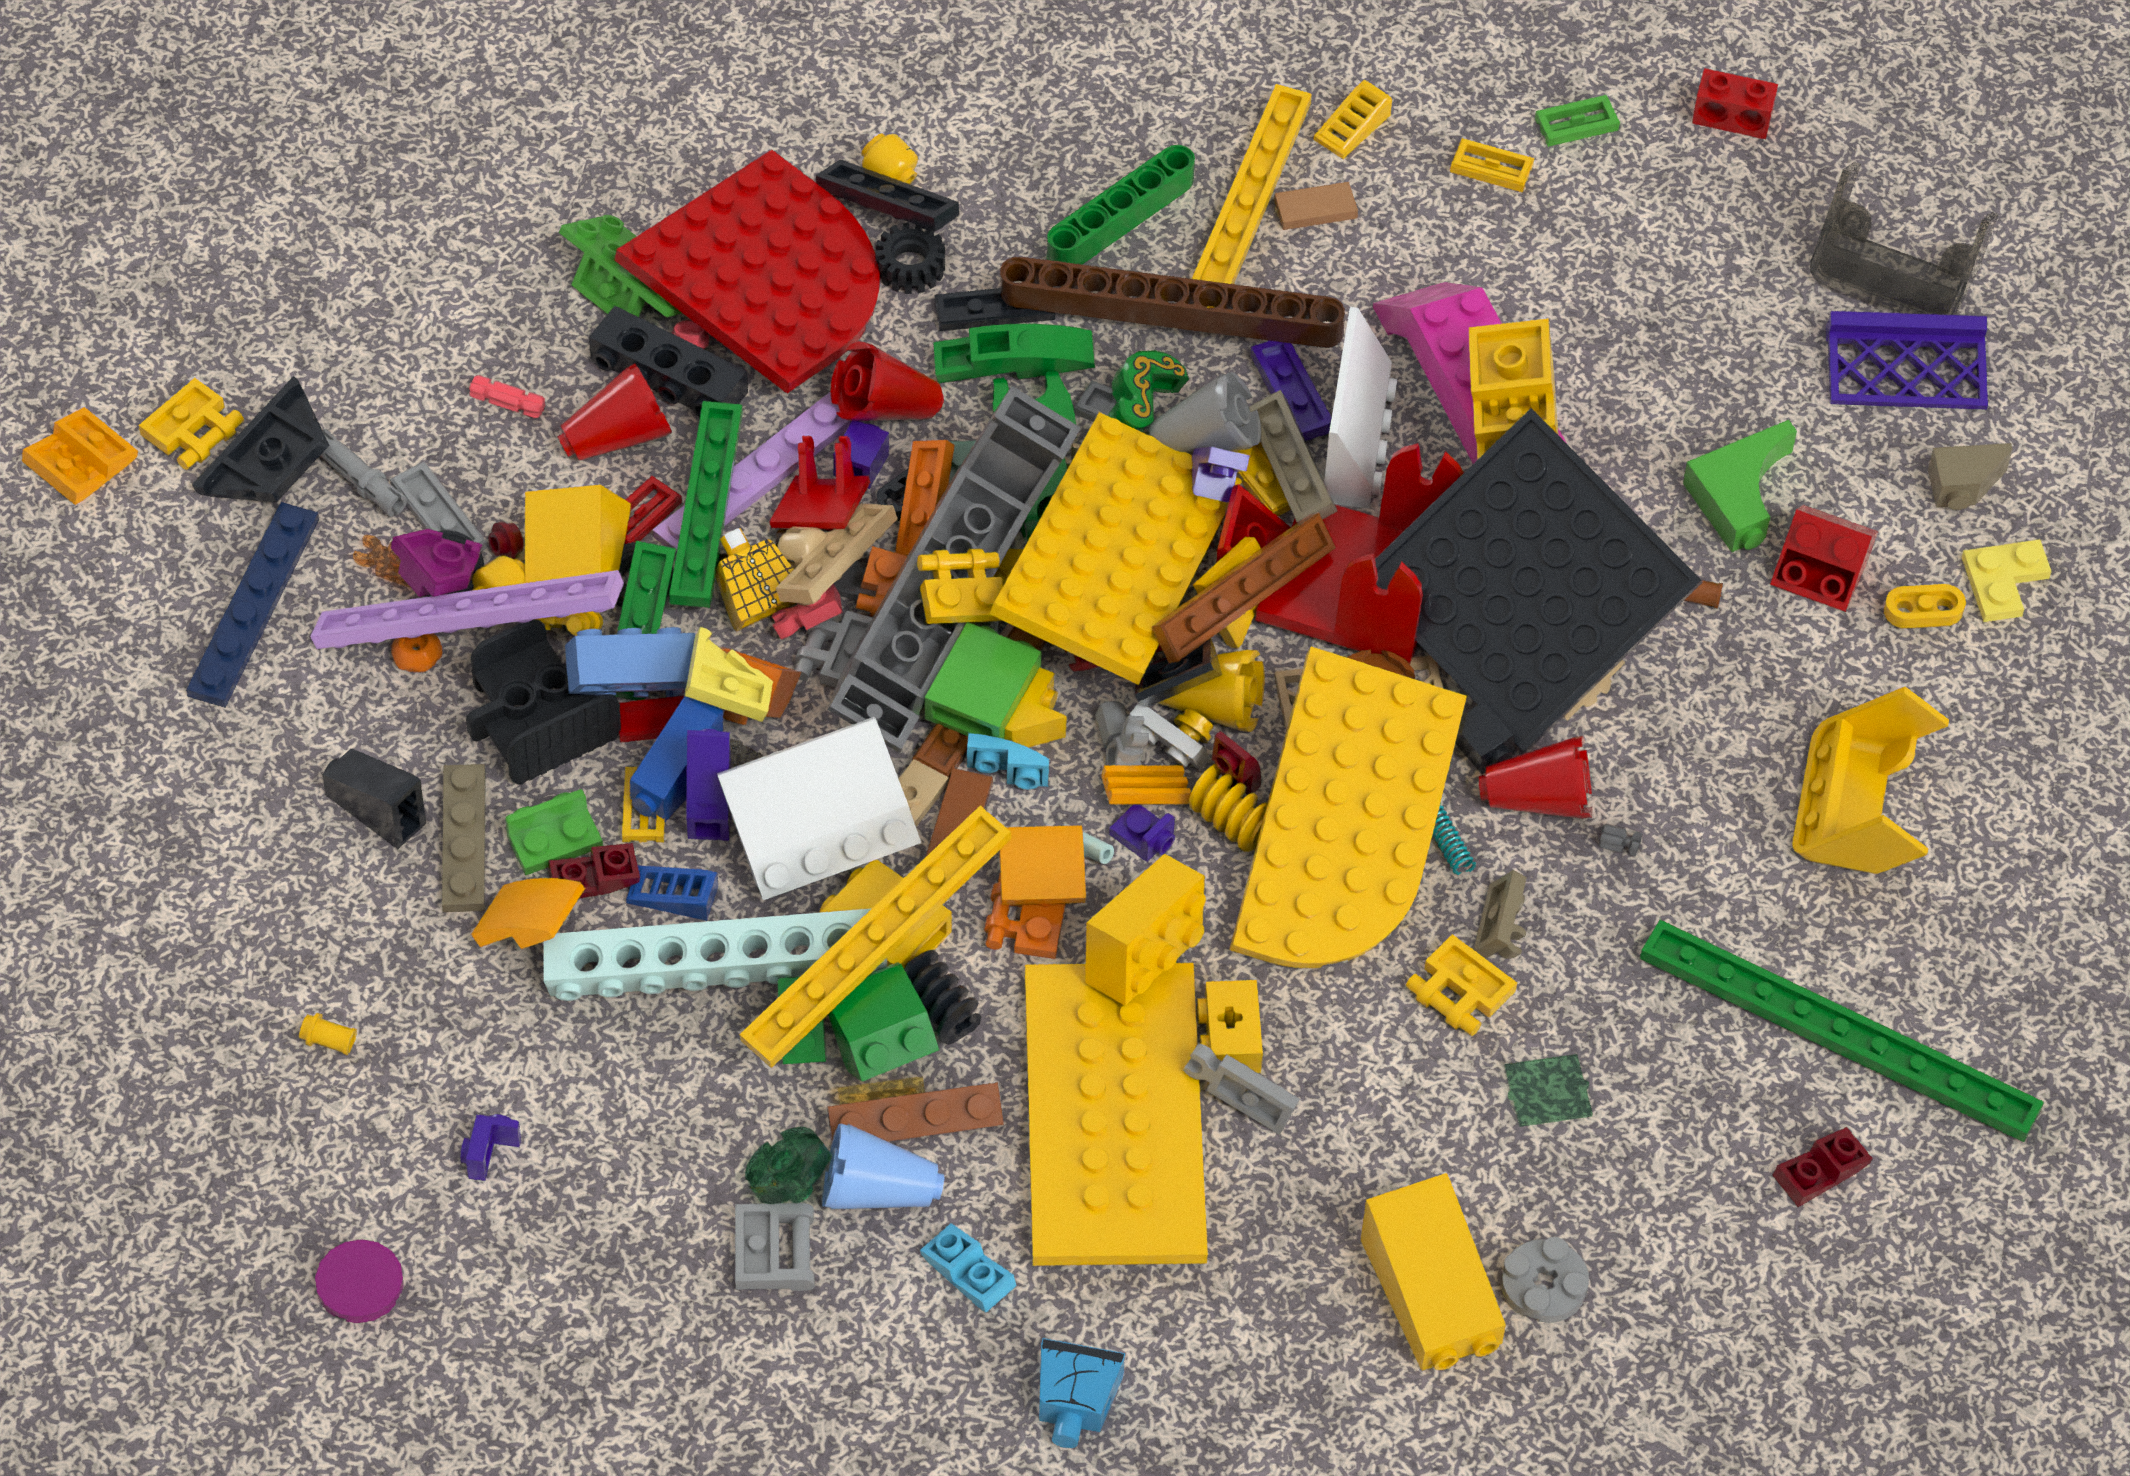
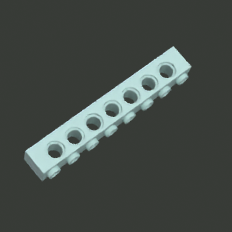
M871 909L556 933L553 939L544 941V983L550 996H556L558 999L565 1001L577 1000L581 995L599 994L603 997H618L623 992L632 991L658 994L664 992L665 989L671 988L699 991L707 988L709 985L725 984L729 987L739 988L747 986L750 982L768 981L772 984H778L779 977H796L806 972ZM804 945L809 947L803 954H790L797 946ZM756 949L767 950L759 958L748 957ZM715 952L725 953L718 961H706ZM671 956H682V959L676 964H664ZM887 958L873 972L887 967ZM640 959L636 966L623 968L624 963L628 960ZM589 962L598 963L591 971H580Z

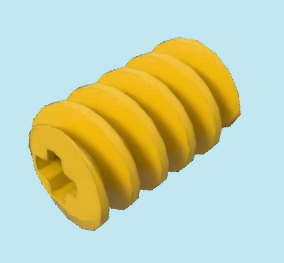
M1213 764L1196 782L1189 798V807L1194 812L1201 813V817L1205 821L1213 822L1215 829L1219 832H1225L1226 837L1231 842H1237L1238 847L1243 852H1250L1256 849L1267 803H1262L1254 808L1258 796L1255 793H1250L1242 798L1246 786L1243 783H1238L1230 789L1234 777L1230 774H1225L1218 779L1221 771L1216 764Z

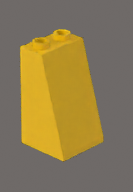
M1444 1173L1366 1199L1360 1240L1421 1371L1432 1367L1436 1370H1445L1455 1365L1459 1358L1473 1353L1478 1357H1482L1497 1350L1499 1345L1503 1343L1506 1324L1448 1174Z

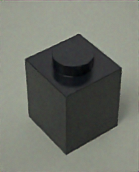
M1485 701L1462 715L1455 744L1482 775L1486 773L1487 766L1510 759L1515 755L1514 734Z

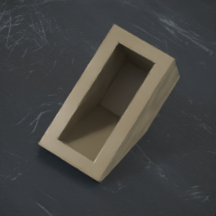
M2012 444L1933 448L1928 473L1936 508L1949 507L1952 510H1962L1968 506L1976 505L2006 473L2013 451Z

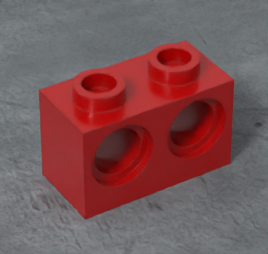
M1704 68L1696 97L1692 124L1766 140L1774 110L1778 84Z

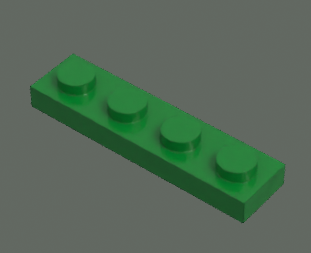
M636 541L617 631L627 628H639L642 630V634H657V630L661 626L676 548ZM634 691L616 692V695H614L615 697L635 701L646 699V697H634Z

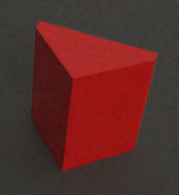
M1237 484L1232 488L1217 549L1216 563L1245 537H1255L1262 549L1291 527L1242 486Z

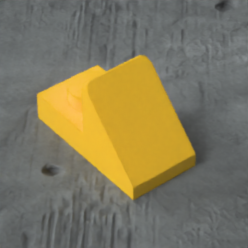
M1043 668L1038 669L1005 727L1004 739L1029 748L1066 737L1067 717L1053 710L1058 697V692L1054 690L1055 673Z

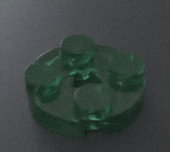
M794 1127L779 1133L783 1139L773 1146L766 1141L756 1150L747 1164L745 1179L749 1182V1188L761 1203L780 1204L790 1200L792 1203L797 1204L805 1201L812 1194V1185L818 1180L826 1165L831 1161V1152L812 1129Z

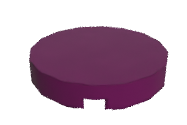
M364 1239L344 1242L331 1249L320 1261L315 1275L318 1299L325 1310L334 1317L338 1316L339 1318L346 1319V1322L352 1323L374 1321L389 1313L396 1305V1300L399 1298L404 1287L401 1263L393 1251L379 1242Z

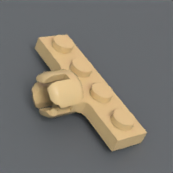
M861 503L856 508L845 529H834L824 533L819 528L793 526L786 530V533L780 537L778 549L787 560H794V562H789L794 570L776 587L780 602L810 605L820 600L821 595L834 582L838 581L843 573L855 561L859 560L864 555V552L877 539L881 538L885 531L897 520L894 506Z

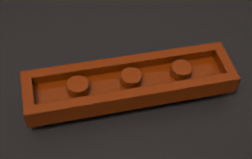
M998 1082L827 1106L831 1141H833L838 1124H850L887 1142L1004 1125Z

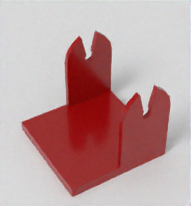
M1418 443L1402 447L1393 453L1386 469L1379 517L1335 505L1337 512L1322 520L1336 548L1261 601L1256 610L1255 620L1357 651L1371 650V654H1382V650L1393 652L1411 664L1419 644L1415 639L1423 597L1422 584L1415 573L1401 561L1389 582L1388 589L1378 587L1376 584L1378 573L1375 559L1464 473L1459 463L1445 451L1433 472L1432 479L1429 480L1421 476L1423 467ZM1294 519V522L1291 527L1297 524L1296 519Z

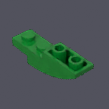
M1051 324L990 325L969 328V337L933 342L935 375L938 383L1016 372L1018 379L1045 376L1047 371L1056 370L1058 373L1096 368L1092 330Z

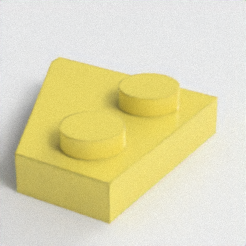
M700 627L694 639L685 696L763 722L769 709L773 681L758 669L749 666L745 659L733 649L728 654L709 640L712 633L708 629Z

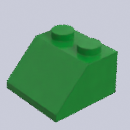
M899 962L869 974L828 1014L847 1071L861 1082L939 1051L927 1010L902 964Z

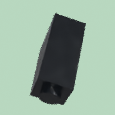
M352 748L341 758L332 760L322 774L325 795L397 850L426 824L421 779L414 774Z

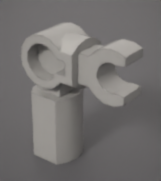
M1109 701L1100 704L1095 717L1103 745L1107 748L1105 755L1106 765H1140L1143 748L1149 740V733H1141V727L1145 720L1144 716H1127L1125 706L1121 702Z

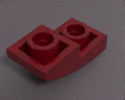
M1219 731L1214 736L1211 760L1215 762L1222 776L1230 774L1234 777L1231 787L1238 783H1243L1246 786L1245 793L1247 795L1255 793L1261 787V769L1258 761L1226 734Z
M633 843L592 847L591 855L588 857L549 860L548 871L550 878L581 882L585 890L579 899L609 894L640 881Z
M1845 1127L1816 1140L1810 1151L1777 1165L1772 1176L1796 1206L1799 1207L1857 1174L1869 1165L1873 1158L1848 1127Z

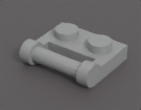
M806 1203L735 1204L736 1290L791 1289L792 1291H808L814 1289L815 1274L810 1270V1225L814 1222L813 1206ZM779 1223H789L792 1225L793 1268L780 1269Z

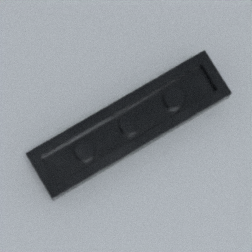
M841 159L816 175V183L835 197L844 198L863 205L867 209H874L891 215L895 219L913 223L925 230L937 231L960 215L958 201Z

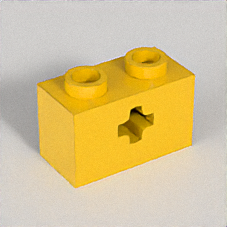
M1257 980L1206 982L1205 998H1197L1198 1024H1206L1207 1035H1200V1044L1209 1047L1215 1053L1216 1058L1221 1061L1226 1055H1229L1253 1071L1261 1073L1263 1049Z

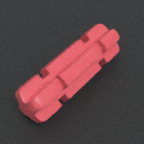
M476 375L473 378L469 387L470 396L482 401L488 398L491 404L515 412H519L521 409L524 410V415L533 418H539L544 411L545 398L531 392L525 395V390L498 381L492 384V379Z

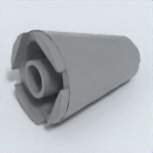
M1230 372L1219 375L1156 418L1150 424L1147 435L1155 437L1171 449L1193 455L1194 448L1202 447L1238 451L1247 450L1259 444L1261 424L1258 411L1250 412L1246 400L1253 398L1248 387L1237 374Z

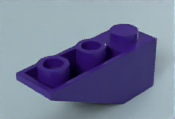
M715 729L687 730L686 820L688 839L729 841L732 815L717 773L731 769L730 732H720Z

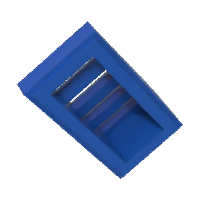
M638 865L640 881L631 885L626 898L627 904L705 921L708 920L718 890V872L703 869ZM646 878L652 879L653 883L650 892L641 893ZM661 883H669L666 893L658 894ZM677 885L684 886L681 895H674ZM692 889L699 890L697 896H690Z

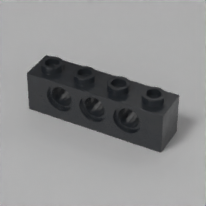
M617 306L611 309L589 336L590 358L597 367L604 371L613 370L620 374L627 367L635 364L650 389L658 392L668 403H680L692 409L699 418L703 401L740 404L748 394L747 370Z

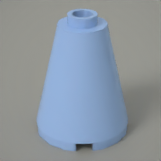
M838 1124L828 1156L831 1158L829 1171H825L822 1206L831 1209L929 1207L932 1199H940L944 1185V1174L938 1173V1164L850 1124Z

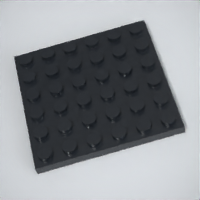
M1532 408L1375 559L1378 573L1376 584L1382 589H1388L1389 582L1401 561L1415 573L1422 584L1423 592L1415 640L1477 704L1485 701L1512 731L1514 742L1524 753L1532 748L1703 583L1670 547Z

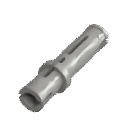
M323 429L330 446L320 457L327 461L343 477L348 479L357 488V493L361 497L375 502L390 517H393L394 514H400L407 504V497L389 484L383 472L369 467L361 458L332 435L330 431Z

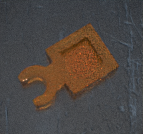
M364 535L362 538L363 546L373 550L366 554L354 551V562L363 567L377 565L375 568L376 576L411 588L398 573L401 560L391 549L392 541L386 547L381 545L377 537Z

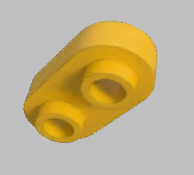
M1949 584L1900 586L1888 593L1884 605V615L1892 625L1899 628L1951 626L1961 620L1966 606V598L1960 589ZM1938 606H1946L1950 610L1941 611L1938 609ZM1905 608L1908 609L1910 612H1902L1898 609Z

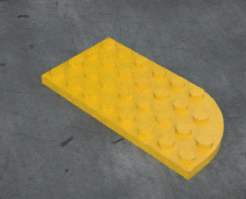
M1312 646L1309 648L1229 950L1285 967L1321 968L1323 965L1345 960L1349 961L1361 956L1376 947L1391 934L1403 920L1417 895L1467 696Z

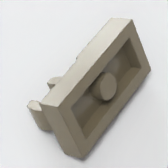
M1515 870L1489 884L1474 946V951L1485 959L1497 952L1505 959L1515 958L1522 953V949L1515 946L1511 939L1520 940L1526 936L1525 929L1514 924V921L1525 901L1523 891L1527 877Z

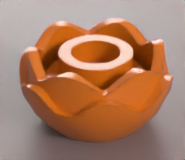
M434 633L424 634L416 638H395L391 646V654L397 667L409 672L428 671L442 657L443 653L441 642Z

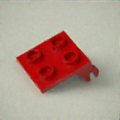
M802 436L803 443H798L799 475H795L769 521L771 528L788 529L793 526L810 527L829 531L845 529L871 483L869 476H854L850 438L848 436H839L840 443H835L836 479H818L814 459V440L811 436Z

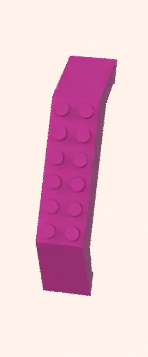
M1443 282L1373 303V308L1387 335L1396 334L1407 338L1469 458L1474 464L1477 461V442L1474 433V407L1471 394L1469 327L1502 324L1484 289L1478 286ZM1558 428V435L1565 441L1563 435L1561 434Z

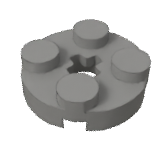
M1559 1237L1526 1242L1515 1248L1505 1259L1501 1281L1502 1292L1510 1307L1524 1317L1527 1315L1531 1318L1539 1319L1538 1322H1559L1574 1315L1587 1296L1589 1285L1587 1266L1580 1255L1571 1249L1565 1240ZM1545 1273L1546 1275L1554 1276L1553 1288L1547 1289L1544 1284L1536 1285L1534 1282L1538 1279V1274Z

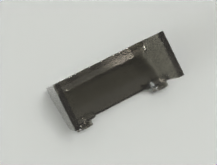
M1853 162L1848 165L1841 173L1810 261V271L1814 279L1820 284L1898 313L1957 315L1979 271L1999 214L1991 212L1982 219L1973 246L1967 243H1956L1948 247L1944 251L1938 266L1867 240L1872 227L1871 215L1864 206L1849 201L1861 164Z

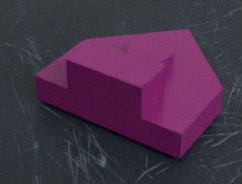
M424 529L393 537L391 549L401 560L398 573L419 597L430 594L432 597L467 589L480 557L482 544L466 540L465 544L442 538V532Z

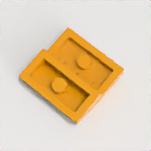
M83 407L54 422L52 435L24 448L22 462L76 505L132 463L138 456V450L88 409Z
M1082 825L1006 827L1011 831V840L999 850L1002 905L1086 902Z
M558 878L526 879L505 884L471 935L479 947L513 937L519 947L524 949L553 939L585 888L581 882Z

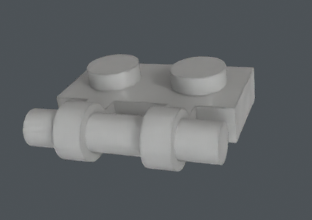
M846 611L841 623L832 621L834 618L832 617L808 629L807 634L809 636L805 646L799 648L795 657L797 665L794 670L801 672L799 680H808L812 669L818 668L822 669L820 672V683L836 688L844 667L866 631L872 617ZM824 641H833L829 652L821 650Z

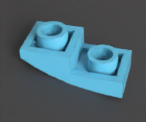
M968 733L967 768H976L983 773L1007 770V784H1015L1021 789L1031 790L1038 786L1048 787L1049 759L1013 741Z
M952 1223L920 1250L921 1255L930 1265L985 1313L1017 1286L1012 1273L984 1255L981 1243Z

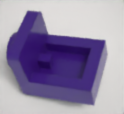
M501 1114L490 1116L476 1115L471 1138L465 1137L461 1148L460 1161L467 1165L468 1179L486 1181L494 1144L520 1148L521 1132L519 1121L512 1120Z

